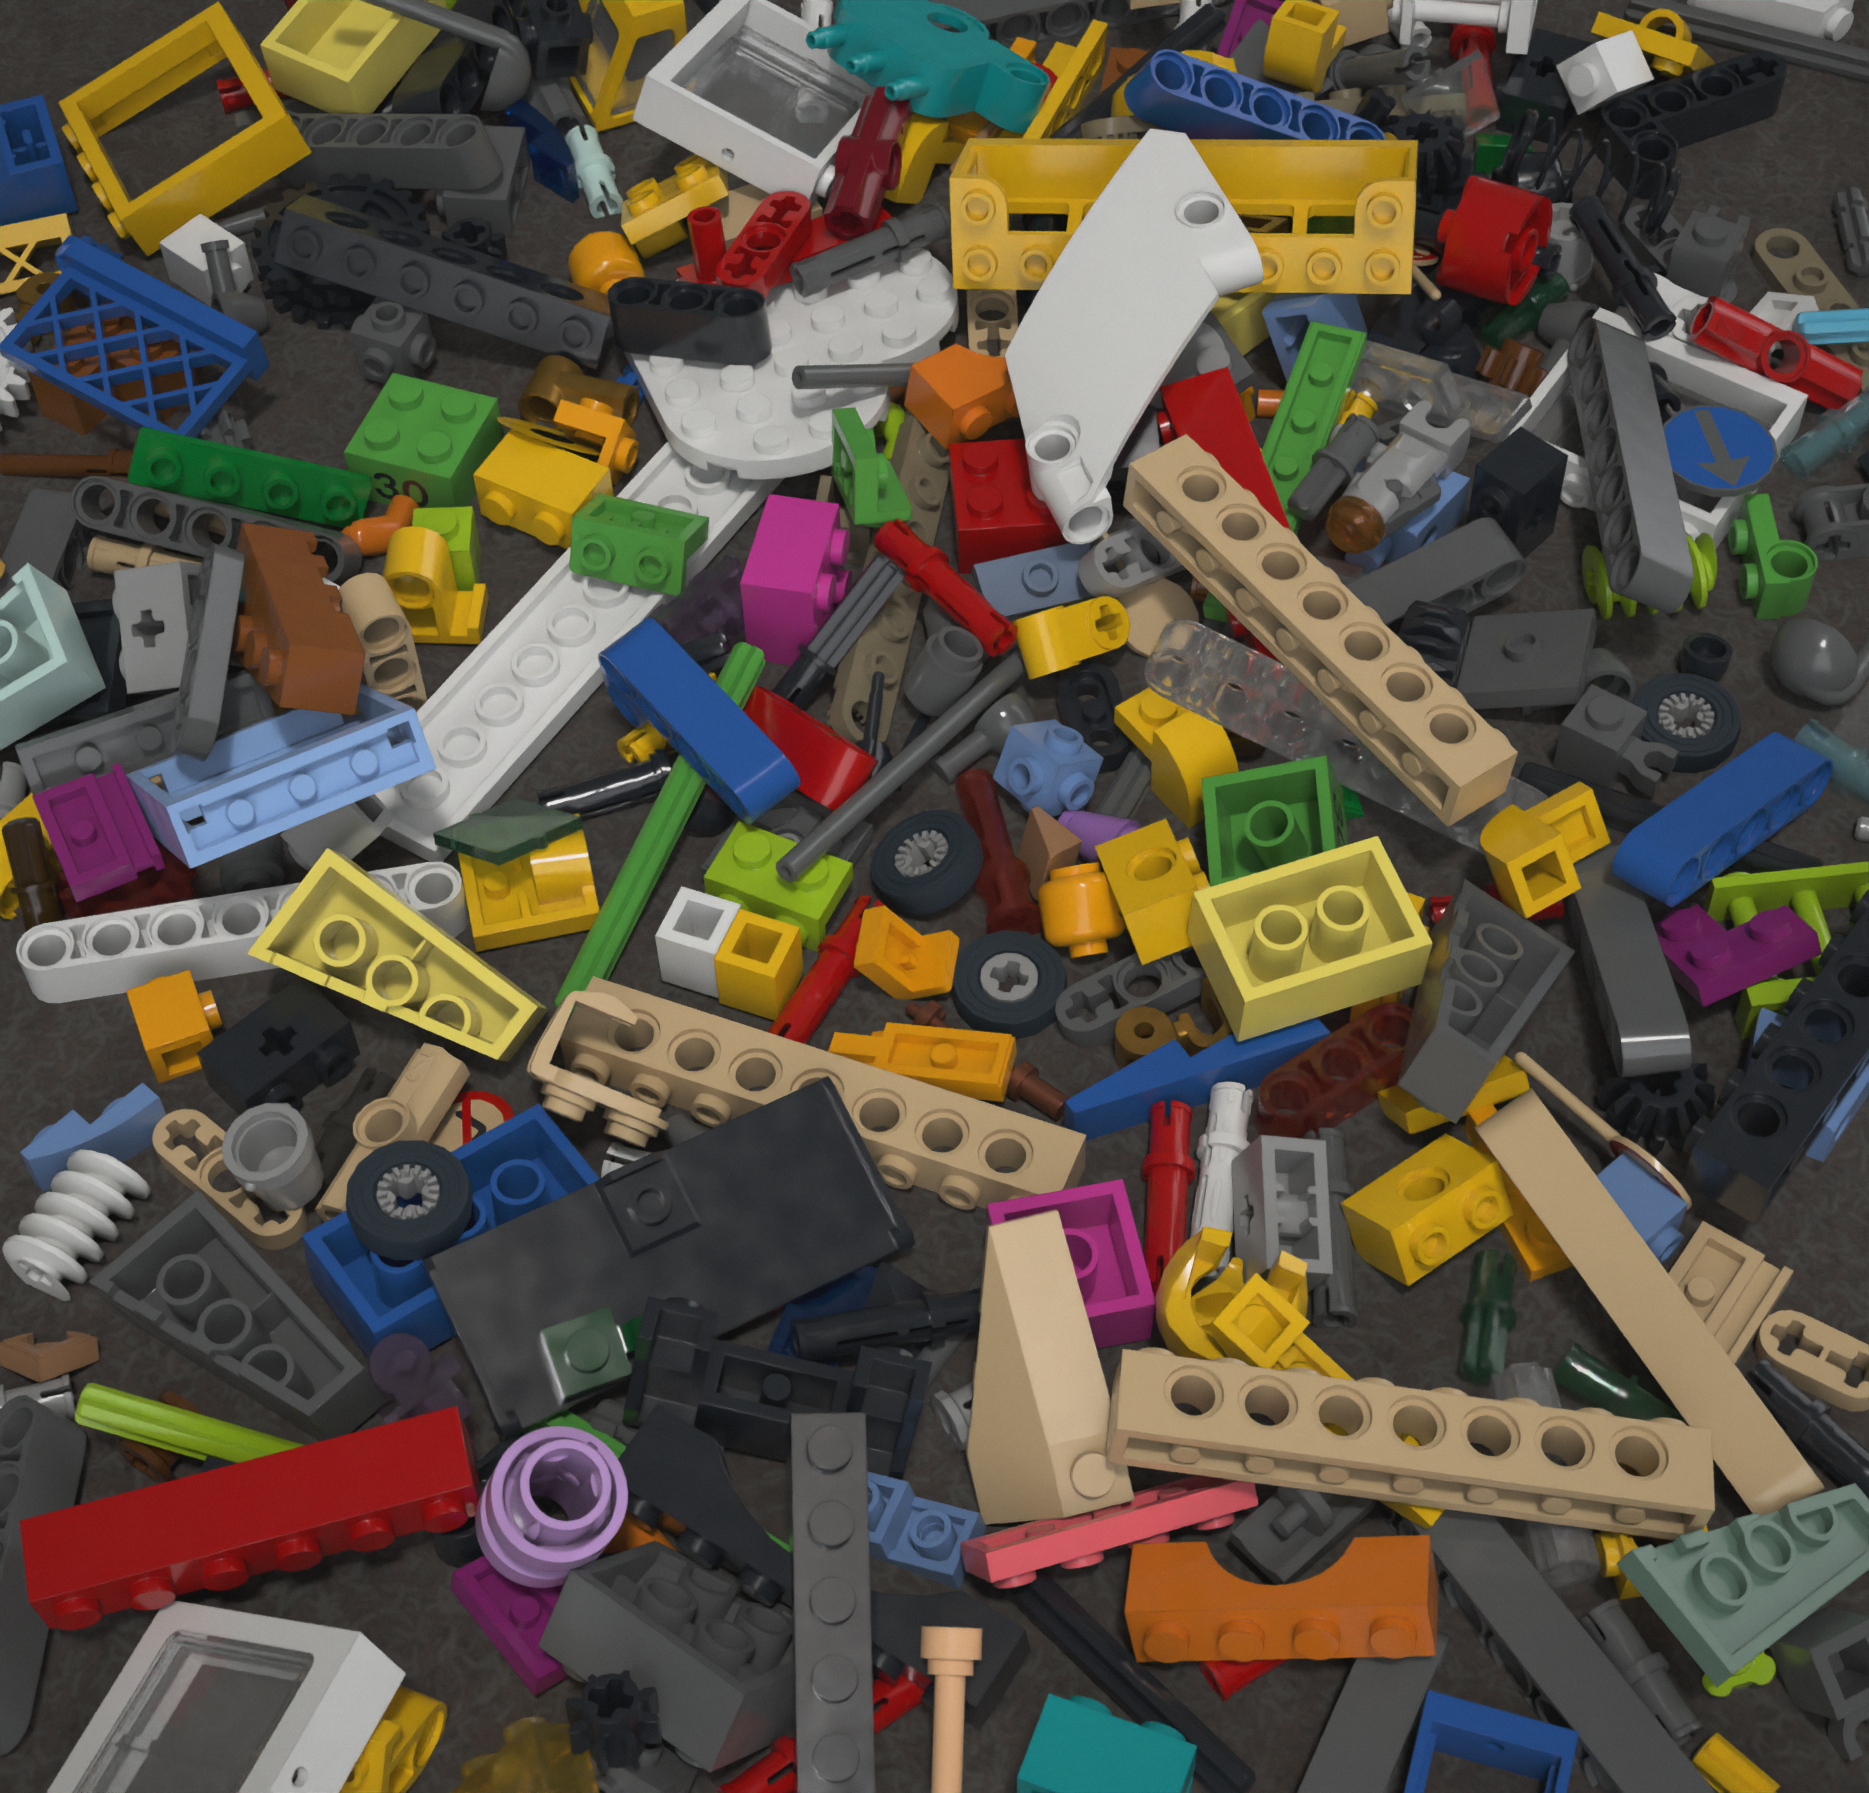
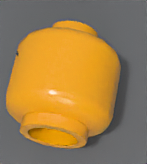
M612 231L591 233L578 242L569 254L568 271L572 282L604 294L608 293L609 288L614 283L622 279L646 277L634 246L631 245L628 238L620 233Z
M1086 863L1050 870V881L1042 884L1037 891L1045 941L1053 947L1069 946L1071 959L1109 952L1107 940L1120 936L1125 931L1126 925L1105 872H1101L1100 863Z

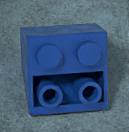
M43 94L1 104L0 226L79 211Z

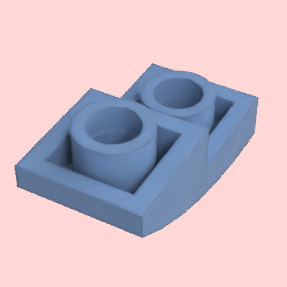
M142 1082L125 1097L111 1102L104 1109L101 1116L91 1124L84 1120L76 1111H70L57 1123L42 1129L34 1137L31 1144L24 1148L20 1154L34 1183L42 1191L51 1190L50 1185L53 1178L59 1172L68 1171L67 1161L75 1151L81 1149L93 1150L124 1162L152 1145L154 1128L166 1116V1112L160 1097Z
M867 1472L869 1556L952 1588L960 1589L967 1573L965 1571L960 1542L983 1536L986 1525L981 1514L916 1497L909 1482Z

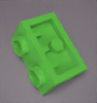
M855 407L832 409L833 454L831 474L854 525L863 524L871 528H881L890 520L894 523L897 518L903 521L911 520L912 506L890 461L886 459L884 453L876 452L872 428L864 427Z
M598 493L572 517L569 568L573 573L678 596L685 589L688 558L708 539L709 517Z

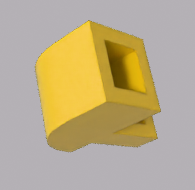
M1285 0L1271 20L1263 59L1264 76L1310 92H1320L1323 88L1327 68L1342 49L1348 27L1338 24L1340 11L1308 0Z
M913 112L901 145L902 167L899 182L895 190H886L885 198L896 203L917 204L925 194L935 163L953 164L958 158L965 144L949 137L951 128L948 127L949 121Z
M1165 679L1115 706L1114 723L1152 762L1150 789L1188 829L1204 820L1202 778L1239 772L1233 747L1214 713L1204 702L1192 707Z
M1580 781L1526 811L1511 804L1496 814L1486 824L1480 836V843L1502 902L1526 919L1581 889L1573 863L1611 843L1594 792L1591 787Z

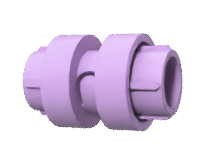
M545 1427L532 1431L515 1441L498 1462L481 1493L476 1508L475 1527L477 1539L482 1552L490 1564L499 1573L513 1582L528 1587L548 1588L565 1584L571 1569L595 1561L617 1533L626 1513L628 1488L620 1462L612 1450L600 1439L588 1432L573 1427ZM531 1496H545L556 1501L565 1510L569 1521L556 1520L545 1515L535 1505Z

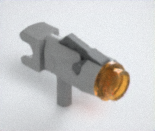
M1427 400L1419 401L1400 421L1399 433L1391 443L1386 446L1377 442L1363 457L1362 461L1366 462L1365 467L1367 469L1364 472L1355 473V477L1351 480L1343 495L1330 507L1329 518L1326 521V531L1331 541L1339 549L1350 554H1359L1364 550L1373 549L1386 537L1408 524L1410 519L1440 500L1441 487L1436 478L1441 476L1446 479L1464 459L1471 435L1469 421L1465 418H1459L1449 427L1435 428L1429 425L1425 419L1431 413V402ZM1339 423L1334 428L1330 436L1329 443L1338 433V430L1341 428L1343 424Z

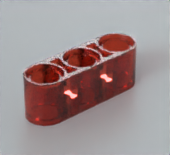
M1397 1002L1377 1005L1270 1072L1262 1080L1259 1088L1256 1112L1257 1134L1259 1136L1268 1135L1303 1139V1136L1308 1131L1313 1130L1316 1133L1317 1139L1320 1137L1319 1128L1336 1127L1379 1099L1378 1092L1398 1085L1413 1009ZM1383 1044H1393L1398 1047H1389ZM1331 1076H1341L1348 1080H1337L1331 1078ZM1279 1109H1289V1110H1293V1111H1295V1112H1297V1113H1295V1114H1285V1113L1279 1112L1278 1110H1279Z

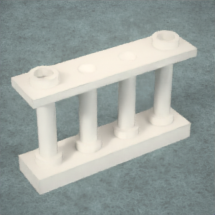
M1393 0L1391 23L1401 25L1399 44L1410 45L1416 21L1498 27V33L1508 34L1506 53L1527 55L1538 0Z

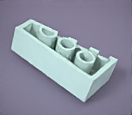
M29 563L11 577L16 585L0 598V750L106 688L67 590Z

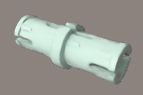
M584 125L587 140H583L579 126L572 128L566 135L565 143L574 162L573 177L575 183L579 188L584 189L591 215L595 219L605 217L600 204L601 201L605 202L609 215L621 213L623 200L614 182L616 170L612 159L604 154L597 130L592 126Z

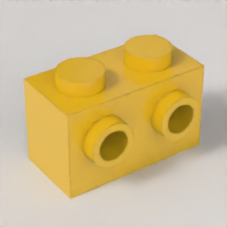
M513 429L507 433L473 474L480 513L488 517L496 524L511 526L537 537L545 544L557 545L565 549L571 546L572 517L598 493L614 496L610 468Z

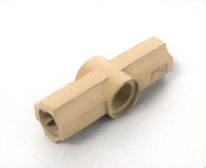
M424 1043L420 1049L415 1051L387 1097L376 1099L363 1107L353 1123V1135L357 1140V1144L315 1208L323 1222L346 1211L348 1180L358 1163L375 1149L397 1141L424 1140L430 1142L431 1136L470 1076V1072L463 1061L449 1054L443 1047Z

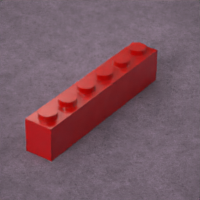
M1228 366L1159 387L1163 411L1156 413L1158 434L1162 446L1187 434L1205 452L1211 453L1218 460L1220 466L1243 489L1252 492L1260 505L1283 527L1291 530ZM1224 606L1233 637L1244 636L1249 651L1242 652L1250 684L1253 688L1263 685L1270 707L1313 695Z
M453 1406L19 1520L29 1604L49 1629L78 1630L96 1624L103 1615L129 1608L143 1611L162 1608L172 1603L175 1596L204 1588L212 1591L230 1590L246 1583L249 1576L275 1569L283 1571L305 1570L317 1565L322 1560V1557L350 1549L358 1552H371L389 1546L399 1536L422 1530L441 1533L457 1529L464 1525L468 1518L476 1515L477 1504L481 1496L470 1434L458 1406Z

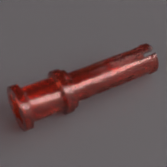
M980 768L968 770L957 778L955 789L959 795L966 822L974 829L982 845L984 861L974 886L977 894L985 899L989 912L986 918L987 933L991 934L1006 930L1027 932L1034 935L1039 931L1042 923L1039 906L1032 902L1028 886L1031 883V874L1025 862L1015 857L1007 823L995 788L993 774H989L988 770ZM1024 915V919L1020 921V917Z

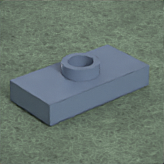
M1067 543L974 564L971 571L976 590L1010 622L1061 605L1065 608L1096 598L1083 586L1078 574V564L1081 557L1091 550L1089 543L1081 545Z

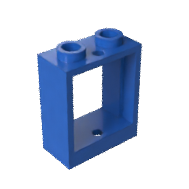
M1428 1690L1403 1793H1424L1433 1751L1544 1781L1543 1793H1567L1579 1732Z

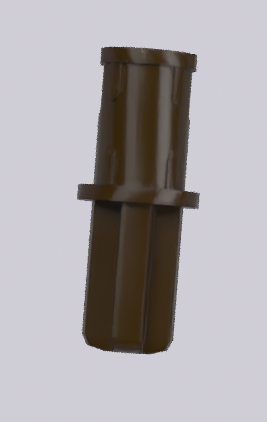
M35 817L18 818L7 822L2 828V835L14 880L8 884V889L10 893L17 894L25 931L27 932L32 927L44 923L64 920L55 886L60 883L61 879L59 873L51 871L40 822Z

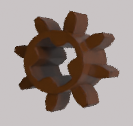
M1505 337L1499 350L1486 345L1475 369L1479 374L1487 377L1481 390L1502 401L1521 407L1527 394L1532 396L1549 374L1547 370L1539 367L1545 353L1509 337Z

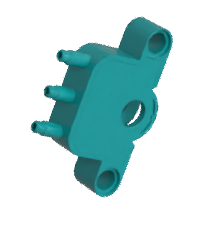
M838 0L833 15L836 21L835 25L817 28L806 36V44L809 48L827 49L829 57L844 67L849 74L856 75L874 88L886 86L885 95L889 100L903 101L910 99L913 112L929 117L944 118L975 111L997 126L1017 133H1025L1033 119L1038 115L1050 80L1048 74L999 42L989 40L990 33L988 29L974 16L960 9L945 4L928 2V0ZM931 22L943 23L952 26L959 30L961 33L943 30L933 25Z

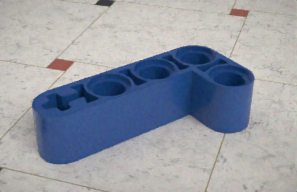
M651 617L645 618L598 653V660L607 692L621 714L636 728H641L650 722L734 813L747 824L755 822L801 786L799 775L782 751L665 629Z

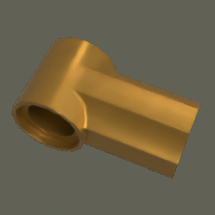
M549 355L540 361L520 396L518 410L521 416L528 422L536 423V421L553 424L555 425L553 429L559 430L560 428L553 419L560 400H566L579 405L582 398H589L613 408V416L625 419L632 428L637 419L640 395L638 386L584 375L580 367L570 359L559 355Z

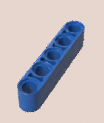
M1163 49L1157 51L1126 84L1124 90L1125 102L1129 110L1136 117L1174 132L1186 133L1188 137L1194 139L1386 140L1383 132L1368 120L1175 50Z
M1776 731L1769 734L1629 832L1614 857L1611 870L1613 876L1667 906L1673 907L1679 904L1816 803L1832 775L1833 760Z

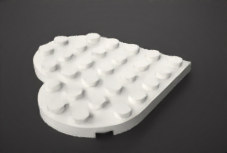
M920 248L911 252V257L903 262L897 263L891 260L852 278L826 287L806 298H803L797 292L792 281L772 288L765 298L772 350L770 355L759 363L732 365L623 352L632 370L637 375L638 382L672 448L688 462L707 471L711 468L712 464L729 470H737L738 478L779 479L799 476L832 465V409L855 407L864 427L873 428L878 421L885 422L888 416L890 393L889 387L796 389L792 382L793 369L796 366L917 363L940 351L939 341L948 331L955 332L959 320L957 289H953V276L939 260L934 258L928 250Z

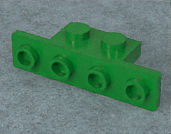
M146 427L138 430L127 473L128 481L131 484L342 528L350 526L356 520L363 519L372 489L371 477L366 474Z

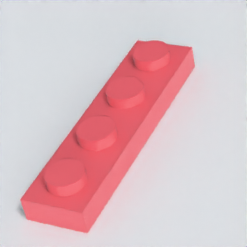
M1194 1475L1134 1492L1135 1500L1066 1518L1036 1520L960 1542L965 1571L993 1583L995 1588L1018 1587L1036 1580L1037 1569L1060 1563L1062 1568L1066 1569L1090 1566L1104 1559L1103 1550L1127 1544V1547L1132 1549L1133 1544L1166 1543L1170 1540L1169 1531L1192 1525L1195 1530L1224 1527L1235 1521L1234 1512L1259 1505L1255 1483Z

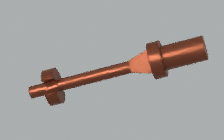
M935 1000L927 1002L923 1007L911 1001L905 1008V1012L915 1018L913 1025L952 1028L943 1022L947 1012L942 1010L944 1006ZM1023 1061L1017 1067L1013 1065L1006 1095L1017 1102L1022 1097L1054 1119H1061L1064 1116V1103L1071 1097L1040 1078L1039 1069L1028 1061Z

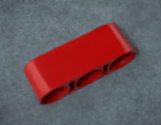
M755 684L742 710L793 765L801 781V786L797 789L833 811L869 780L879 762L875 757L793 703Z

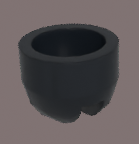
M1692 634L1683 643L1680 655L1682 673L1696 674L1718 682L1729 668L1733 652L1732 647L1725 639L1714 634Z
M705 784L684 828L704 836L719 833L726 828L730 820V807L708 784Z

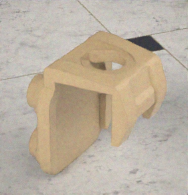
M573 991L565 996L537 1042L527 1064L526 1071L532 1076V1079L543 1083L540 1092L546 1096L541 1106L546 1110L576 1122L583 1121L586 1111L594 1112L596 1105L605 1109L602 1118L608 1120L603 1133L637 1147L645 1148L649 1137L657 1138L659 1130L667 1131L670 1123L659 1118L661 1109L550 1064L573 1006L628 1028L630 1025L634 1026L638 1018L621 1000L613 995L603 992Z

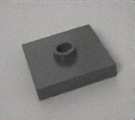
M1594 608L1474 616L1456 689L1464 696L1467 704L1474 710L1577 704L1584 693L1588 666L1597 630Z

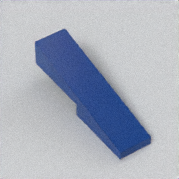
M1316 1017L1237 1042L1234 1033L1192 1057L1187 1054L1176 1039H1173L1066 1100L1064 1103V1128L1085 1134L1086 1141L1151 1121L1149 1118L1150 1107L1159 1101H1165V1116L1171 1114V1100L1183 1102L1191 1108L1210 1102L1211 1088L1220 1082L1243 1084L1246 1086V1091L1325 1066L1330 1031Z

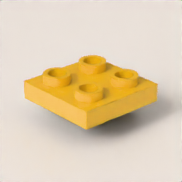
M1660 8L1649 12L1643 17L1639 25L1598 12L1591 33L1599 40L1632 30L1645 60L1652 62L1650 67L1660 71L1659 75L1668 79L1679 77L1714 65L1715 63L1698 45L1691 43L1692 35L1690 28L1678 14L1670 9ZM1663 24H1674L1676 36L1672 37L1655 30Z
M695 154L684 159L674 167L675 175L658 184L655 178H649L626 192L629 199L622 202L621 227L631 245H636L645 260L689 237L682 219L687 217L690 211L698 207L708 206L729 195L727 171Z
M579 814L455 837L476 952L591 929L600 910Z

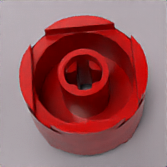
M1471 175L1465 184L1462 199L1457 210L1447 209L1439 224L1437 239L1438 242L1445 244V249L1437 271V284L1500 304L1506 303L1513 306L1520 304L1530 291L1541 267L1531 264L1537 246L1547 248L1553 215L1551 200L1543 195H1539L1537 192Z

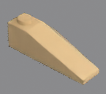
M1050 1210L988 1225L986 1228L979 1312L981 1314L976 1361H974L972 1376L974 1388L970 1428L967 1429L965 1450L978 1511L985 1525L1066 1518L1135 1500L1127 1465L1106 1463L1111 1399L1058 1210Z

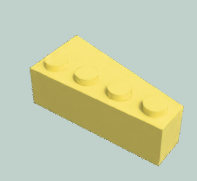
M329 848L324 851L247 953L501 1061H509L549 1010L344 854Z

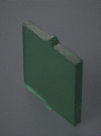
M514 798L482 813L471 814L468 819L433 833L437 846L496 865H502L536 849L547 848L549 843L583 829V824L580 816Z

